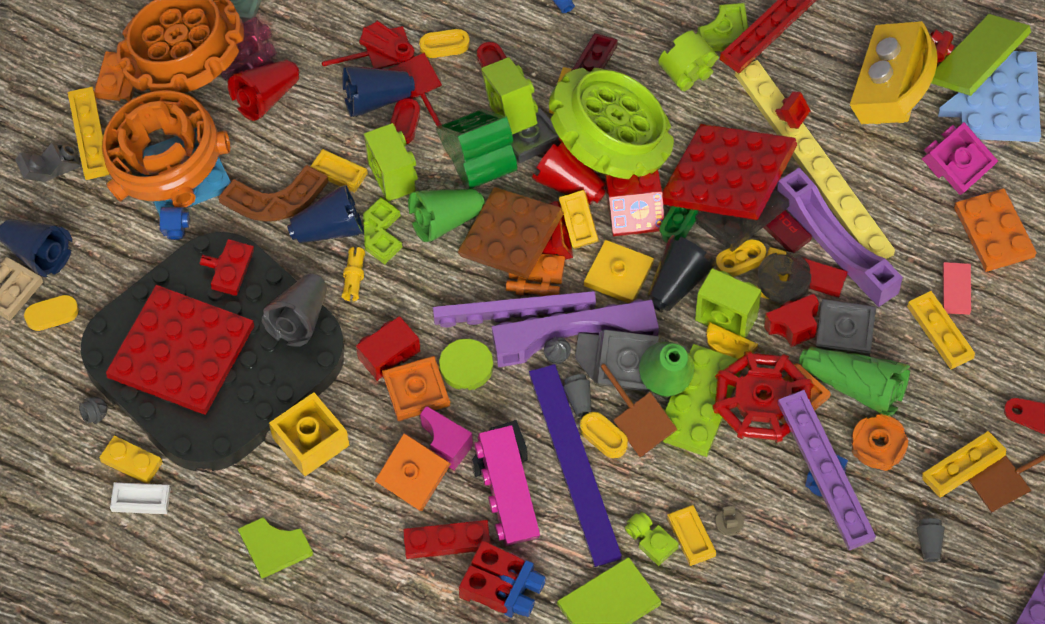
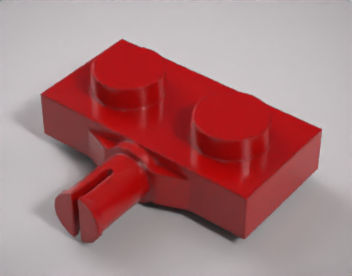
M228 239L224 251L219 258L203 254L200 265L215 269L211 289L237 296L252 258L254 246Z

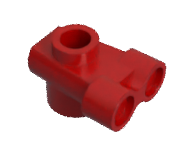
M934 29L930 35L937 49L938 64L954 49L955 45L951 43L954 36L949 31L945 30L941 33Z

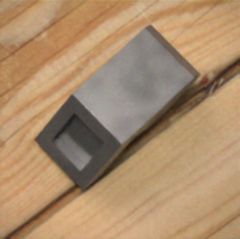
M52 142L41 156L20 153L15 159L24 179L42 182L73 171L82 165L73 145Z

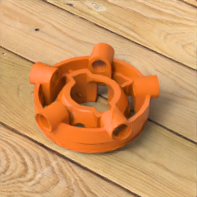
M164 90L138 96L126 103L114 114L104 131L102 154L106 168L112 178L106 185L120 202L126 197L131 196L144 201L171 199L175 207H188L196 199L193 189L209 175L217 162L218 156L230 153L231 147L227 131L218 132L208 111L195 98L185 93ZM197 127V141L199 143V146L197 147L196 151L192 154L195 147L194 128ZM162 128L165 135H175L184 142L185 147L175 142L169 150L158 155L145 156L143 159L144 150L151 142L148 134ZM125 159L136 171L149 175V177L134 176L121 160Z

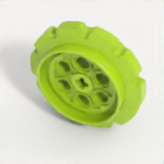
M579 68L565 74L563 79L553 89L549 98V109L554 112L551 117L552 125L572 155L589 168L617 178L630 179L633 174L640 177L659 170L671 155L674 145V138L668 133L671 124L655 96L635 79L612 70L593 68L591 72H588L584 68Z

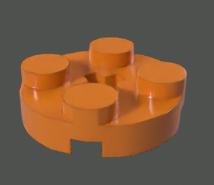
M879 414L869 419L866 417L857 423L852 434L853 455L869 467L888 471L898 464L906 454L908 437L904 432L903 425L891 416ZM880 437H883L886 445L877 446L872 439L878 440Z

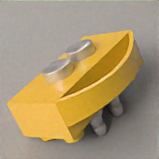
M922 21L875 25L850 102V107L861 124L908 122L912 110L918 108V102L928 90L937 67V49Z

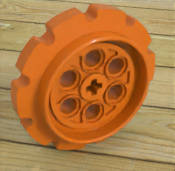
M153 0L143 7L123 30L122 34L125 40L118 43L117 60L128 82L140 91L150 89L151 92L164 90L181 93L190 92L207 85L231 65L239 53L236 44L244 39V25L234 4L230 0Z

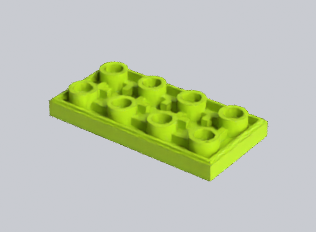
M988 14L936 68L931 84L971 96L1031 33L1030 25Z

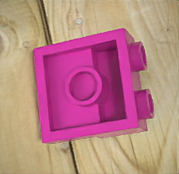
M965 122L957 128L951 125L941 134L944 139L940 143L935 140L924 149L927 154L922 158L938 179L944 176L959 195L968 190L998 162Z

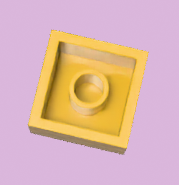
M315 392L269 422L272 438L304 477L350 446L347 430Z

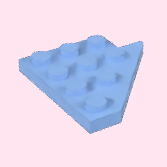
M1013 51L971 96L959 92L939 108L938 117H960L961 124L965 122L980 140L1039 142L1041 128L1037 52Z

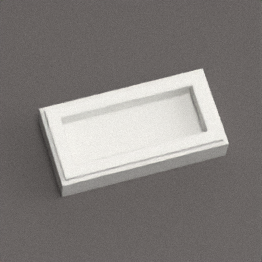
M114 482L110 509L112 512L167 514L171 491L170 485Z

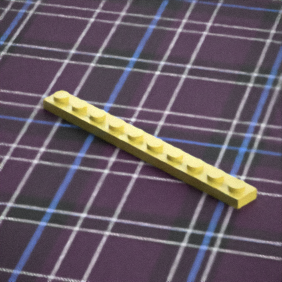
M759 61L751 62L740 74L735 71V77L776 134L796 138L797 147L792 154L793 158L803 172L817 186L822 198L844 229L859 244L875 255L885 259L894 256V247L804 123L801 124L799 129L790 128L787 122L778 118L775 110L781 109L783 106L782 100L785 97Z

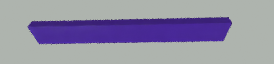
M556 365L529 371V377L593 565L598 567L622 560L619 546Z

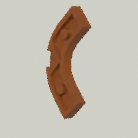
M306 165L294 181L279 192L262 193L233 179L218 198L219 203L247 218L258 221H278L290 218L306 209L329 181L328 176Z

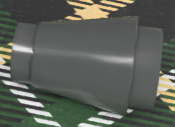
M577 374L566 378L563 389L576 417H583L587 413L592 412L590 381L586 379V375Z
M922 519L919 521V527L916 530L923 561L938 562L941 560L945 527L942 526L940 519Z

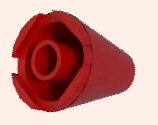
M285 59L235 73L228 79L230 98L232 101L237 100L241 106L237 109L244 117L256 121L262 118L298 82L299 68L294 62Z
M559 138L558 140L561 144L559 146L555 144L551 146L537 166L540 173L538 176L533 174L532 180L565 195L585 190L589 205L593 202L598 204L607 192L603 189L605 187L604 181L593 169L574 157Z

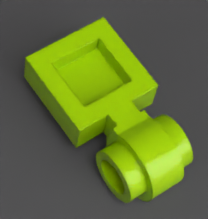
M643 512L635 513L627 520L625 530L633 539L636 540L638 537L643 539L639 542L638 548L660 566L679 548V543L659 525L651 531L650 526L653 524L651 519Z

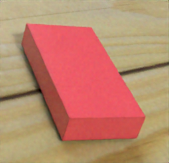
M943 263V308L948 314L970 315L971 264Z

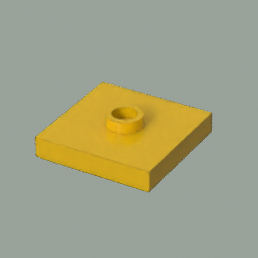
M605 240L584 280V286L626 303H631L636 300L654 264V258Z

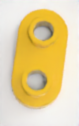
M751 239L728 248L717 255L716 270L725 271L732 277H736L757 268L765 261L766 247L762 242ZM749 255H755L756 258H750ZM725 265H731L733 267L727 268L725 267Z

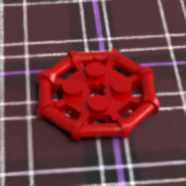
M746 351L742 357L724 370H719L715 375L717 387L715 404L712 407L714 413L719 414L737 433L738 438L775 440L778 443L782 442L783 438L791 432L787 422L781 426L779 425L778 421L783 418V414L778 406V400L792 395L794 392L805 390L810 401L811 389L814 385L812 380L807 379L789 360L788 355L778 356ZM757 365L775 366V368L757 367ZM745 367L749 369L746 376L743 377L742 375L740 378L736 376ZM784 370L794 382L790 383L788 380L786 382L782 378L781 372ZM728 385L736 387L735 397L727 398ZM761 390H765L766 394L771 397L762 400L756 394H760ZM737 407L741 416L744 417L743 422L730 409ZM752 421L770 423V428L750 426Z

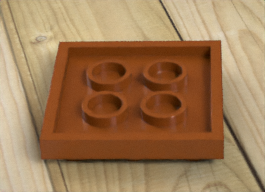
M494 187L459 248L458 253L462 258L528 279L564 212L561 207Z

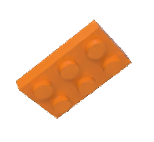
M1004 188L955 203L954 209L985 272L1035 258L1036 250Z

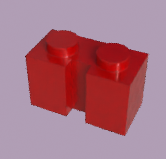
M400 316L393 321H387L380 330L372 335L363 337L356 345L359 361L376 381L383 377V370L393 368L401 361L404 363L421 352L418 336Z

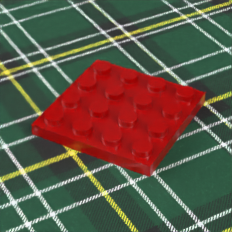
M700 124L662 192L663 205L758 220L797 147L796 138Z
M156 285L106 371L107 378L206 415L253 330L254 321Z

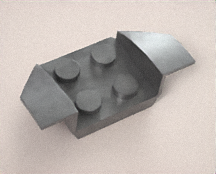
M610 330L599 331V335L579 333L575 359L595 384L599 386L614 387L601 368V365L605 364L623 389L652 392L645 387L640 379V360L650 346L659 342H665V339L659 336Z

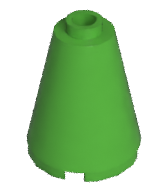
M475 189L418 190L411 193L408 199L409 214L414 213L416 222H412V225L422 242H432L478 216L485 204L482 194L478 193Z
M659 342L650 346L642 355L639 365L640 379L648 390L664 397L674 396L684 391L691 383L694 375V363L688 351L681 345L673 342Z

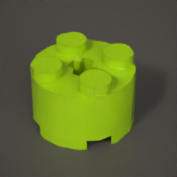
M693 30L677 37L673 41L675 46L668 54L664 50L658 62L666 74L684 92L690 89L696 80L701 79L705 81L714 72L712 66L719 58L698 32L695 34Z

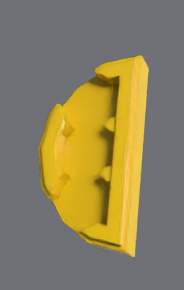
M709 322L706 338L711 350L739 359L744 355V352L751 351L754 353L758 349L757 343Z

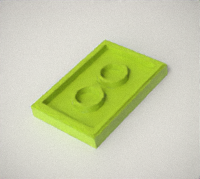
M628 557L558 600L557 605L571 624H632L659 607L661 600Z

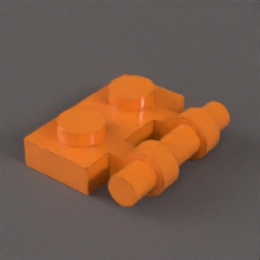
M541 254L528 279L509 273V278L518 280H507L506 291L516 292V295L522 296L525 293L540 296L560 295V287L551 286V283L562 285L565 256ZM527 281H536V282H542V283H541V284H534V283H527Z

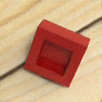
M793 91L789 98L782 100L783 106L781 109H776L775 112L780 120L788 123L790 128L799 129L811 110L802 93Z

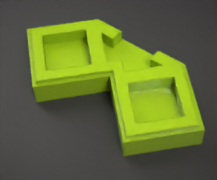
M380 197L363 213L365 250L385 265L403 248L402 242L386 231L401 214L397 208Z

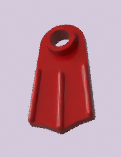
M378 20L367 27H363L359 44L398 62H405L414 57V47Z
M1012 398L1007 401L1004 406V413L1009 420L1045 435V403L1020 398ZM1012 409H1018L1021 414H1015Z

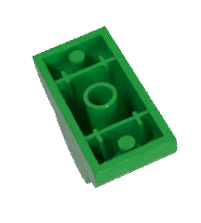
M480 109L436 127L442 145L449 157L452 158L457 174L466 189H473L517 171V161L511 145L513 144V136L506 116Z

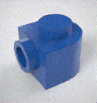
M161 207L160 231L163 236H167V239L171 240L183 239L185 228H189L190 224L189 212H185L184 207Z

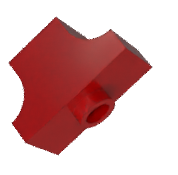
M811 294L795 302L788 301L781 305L780 308L766 313L764 328L768 335L777 334L783 336L791 347L815 338L817 322L814 317L817 316L819 306L815 294Z

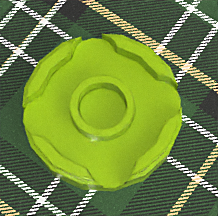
M469 338L456 340L450 343L441 353L439 359L440 374L444 381L455 389L468 388V390H475L483 386L491 378L493 372L492 354L488 347L480 341Z

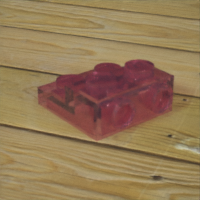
M257 17L243 23L244 39L236 44L239 53L231 65L220 74L225 81L235 73L274 63L273 57L277 53L273 44L268 40L272 37L271 30L267 24H262Z

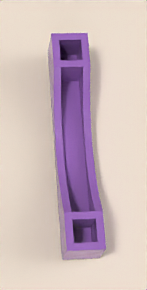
M800 168L778 181L776 198L844 271L848 272L849 277L877 307H880L899 294L903 277L885 258L867 250L844 229L828 208L817 186Z
M635 300L629 304H610L604 308L581 309L578 312L568 314L556 313L550 317H532L520 322H502L492 326V338L498 367L525 363L554 336L566 338L578 335L579 333L599 335V331L602 330L658 336L659 326L653 301Z

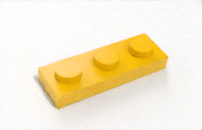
M932 291L908 302L907 308L950 370L974 359L975 352Z
M987 431L923 472L922 480L941 498L1006 456V448Z

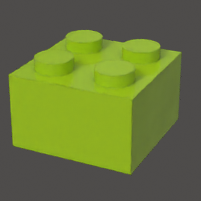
M510 57L481 68L490 109L494 113L507 117L512 134L537 125L536 113L539 110L535 100L532 98V94L535 92L529 78H524L521 67L515 65Z
M391 123L364 133L367 162L385 200L389 202L416 192L415 181L418 180L414 169L416 161L411 151L407 152L405 148L406 140L402 131L397 132L394 124Z
M712 268L697 294L695 320L707 326L711 322L747 338L758 318L761 289H758L750 282H743L733 278L725 271H717Z

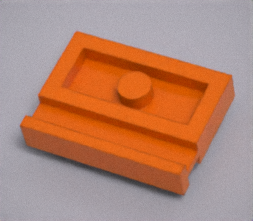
M106 51L94 90L95 98L115 101L125 99L129 102L133 98L135 87L126 79L118 63L117 53Z

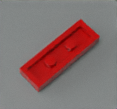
M488 520L403 529L406 559L477 552L482 540L490 544Z

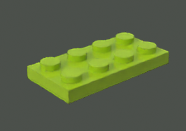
M693 344L689 353L694 363L693 379L684 391L671 396L665 410L678 430L662 442L708 457L723 420L719 414L714 413L712 407L715 404L717 387L715 375L719 370H724L738 359ZM742 370L736 374L737 377L740 378ZM728 385L727 398H732L736 387Z

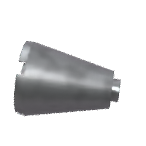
M307 274L266 305L263 310L262 323L266 331L278 341L280 338L289 341L286 344L289 346H302L310 340L327 292V284L324 279L319 275Z

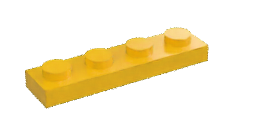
M93 86L67 92L85 180L110 175L102 154L103 132Z

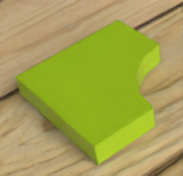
M745 3L720 5L719 13L715 20L708 25L698 27L697 32L714 51H724L748 28Z
M263 517L238 529L261 579L313 556V551L301 528L292 531L279 530L269 525Z

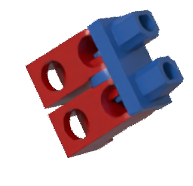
M482 540L459 586V598L468 602L473 600L484 604L497 612L504 613V615L510 618L513 617L514 613L529 617L535 600L523 594L526 588L540 594L545 585L546 577L533 570L534 563L527 560L524 561Z

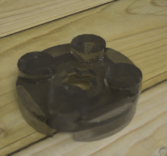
M786 252V255L773 253L761 262L758 269L757 286L770 300L783 305L788 301L794 302L803 298L809 291L811 284L810 267L801 256L792 252ZM789 274V281L779 280L780 277L778 275L784 276Z

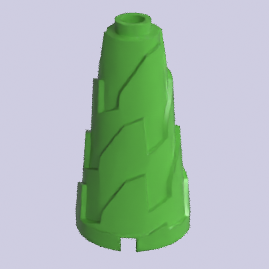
M810 347L808 350H803L799 359V364L810 374L816 376L824 383L833 386L837 391L888 417H892L898 410V407L892 404L897 400L902 402L910 377V370H907L910 366L907 364L860 354H848Z

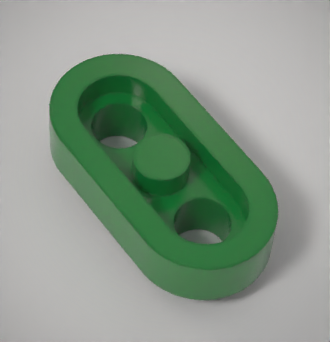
M672 206L660 225L663 241L667 243L672 235H675V240L677 241L680 237L686 238L698 218V210Z

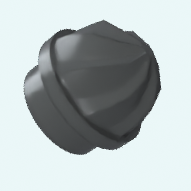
M554 336L544 345L545 357L554 364L563 363L570 356V344L563 337Z
M88 397L79 404L80 414L85 423L93 422L97 424L106 416L107 404L101 398Z

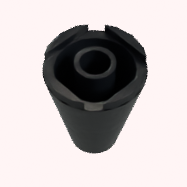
M672 235L668 239L647 295L648 299L653 301L654 309L659 312H663V310L670 311L716 265L713 258L708 261L704 257L707 253L706 251L683 237H680L677 241L675 240V235Z

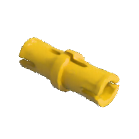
M354 247L349 248L347 267L343 270L345 281L342 298L347 301L351 300V295H353V301L359 299L360 282L364 279L362 268L365 250L357 247L356 254L354 253Z

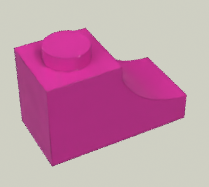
M426 406L421 412L420 417L422 427L433 438L430 444L431 450L451 463L449 468L455 471L473 447L472 433Z

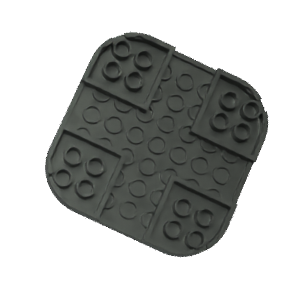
M214 232L188 241L100 310L91 319L83 333L81 357L86 372L95 387L113 405L117 404L148 435L149 440L169 460L182 468L197 471V468H212V471H217L238 463L265 441L264 435L270 431L269 422L313 392L319 396L336 380L342 369L345 347L338 321L323 305L313 335L306 344L302 346L286 345L289 341L282 338L278 341L266 331L262 323L263 310L267 304L297 281L252 240L235 233ZM228 239L254 246L252 258L237 296L211 289L215 269L200 265L203 254L219 258L224 251ZM156 285L254 321L253 330L206 415L107 378L106 371Z

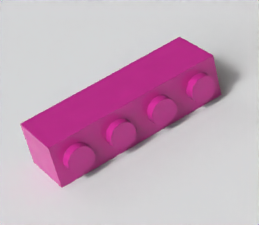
M507 426L479 433L478 441L474 442L478 459L483 458L485 469H481L484 485H490L492 496L488 497L491 512L497 513L499 523L495 524L498 540H503L506 547L538 539L540 532L513 427Z

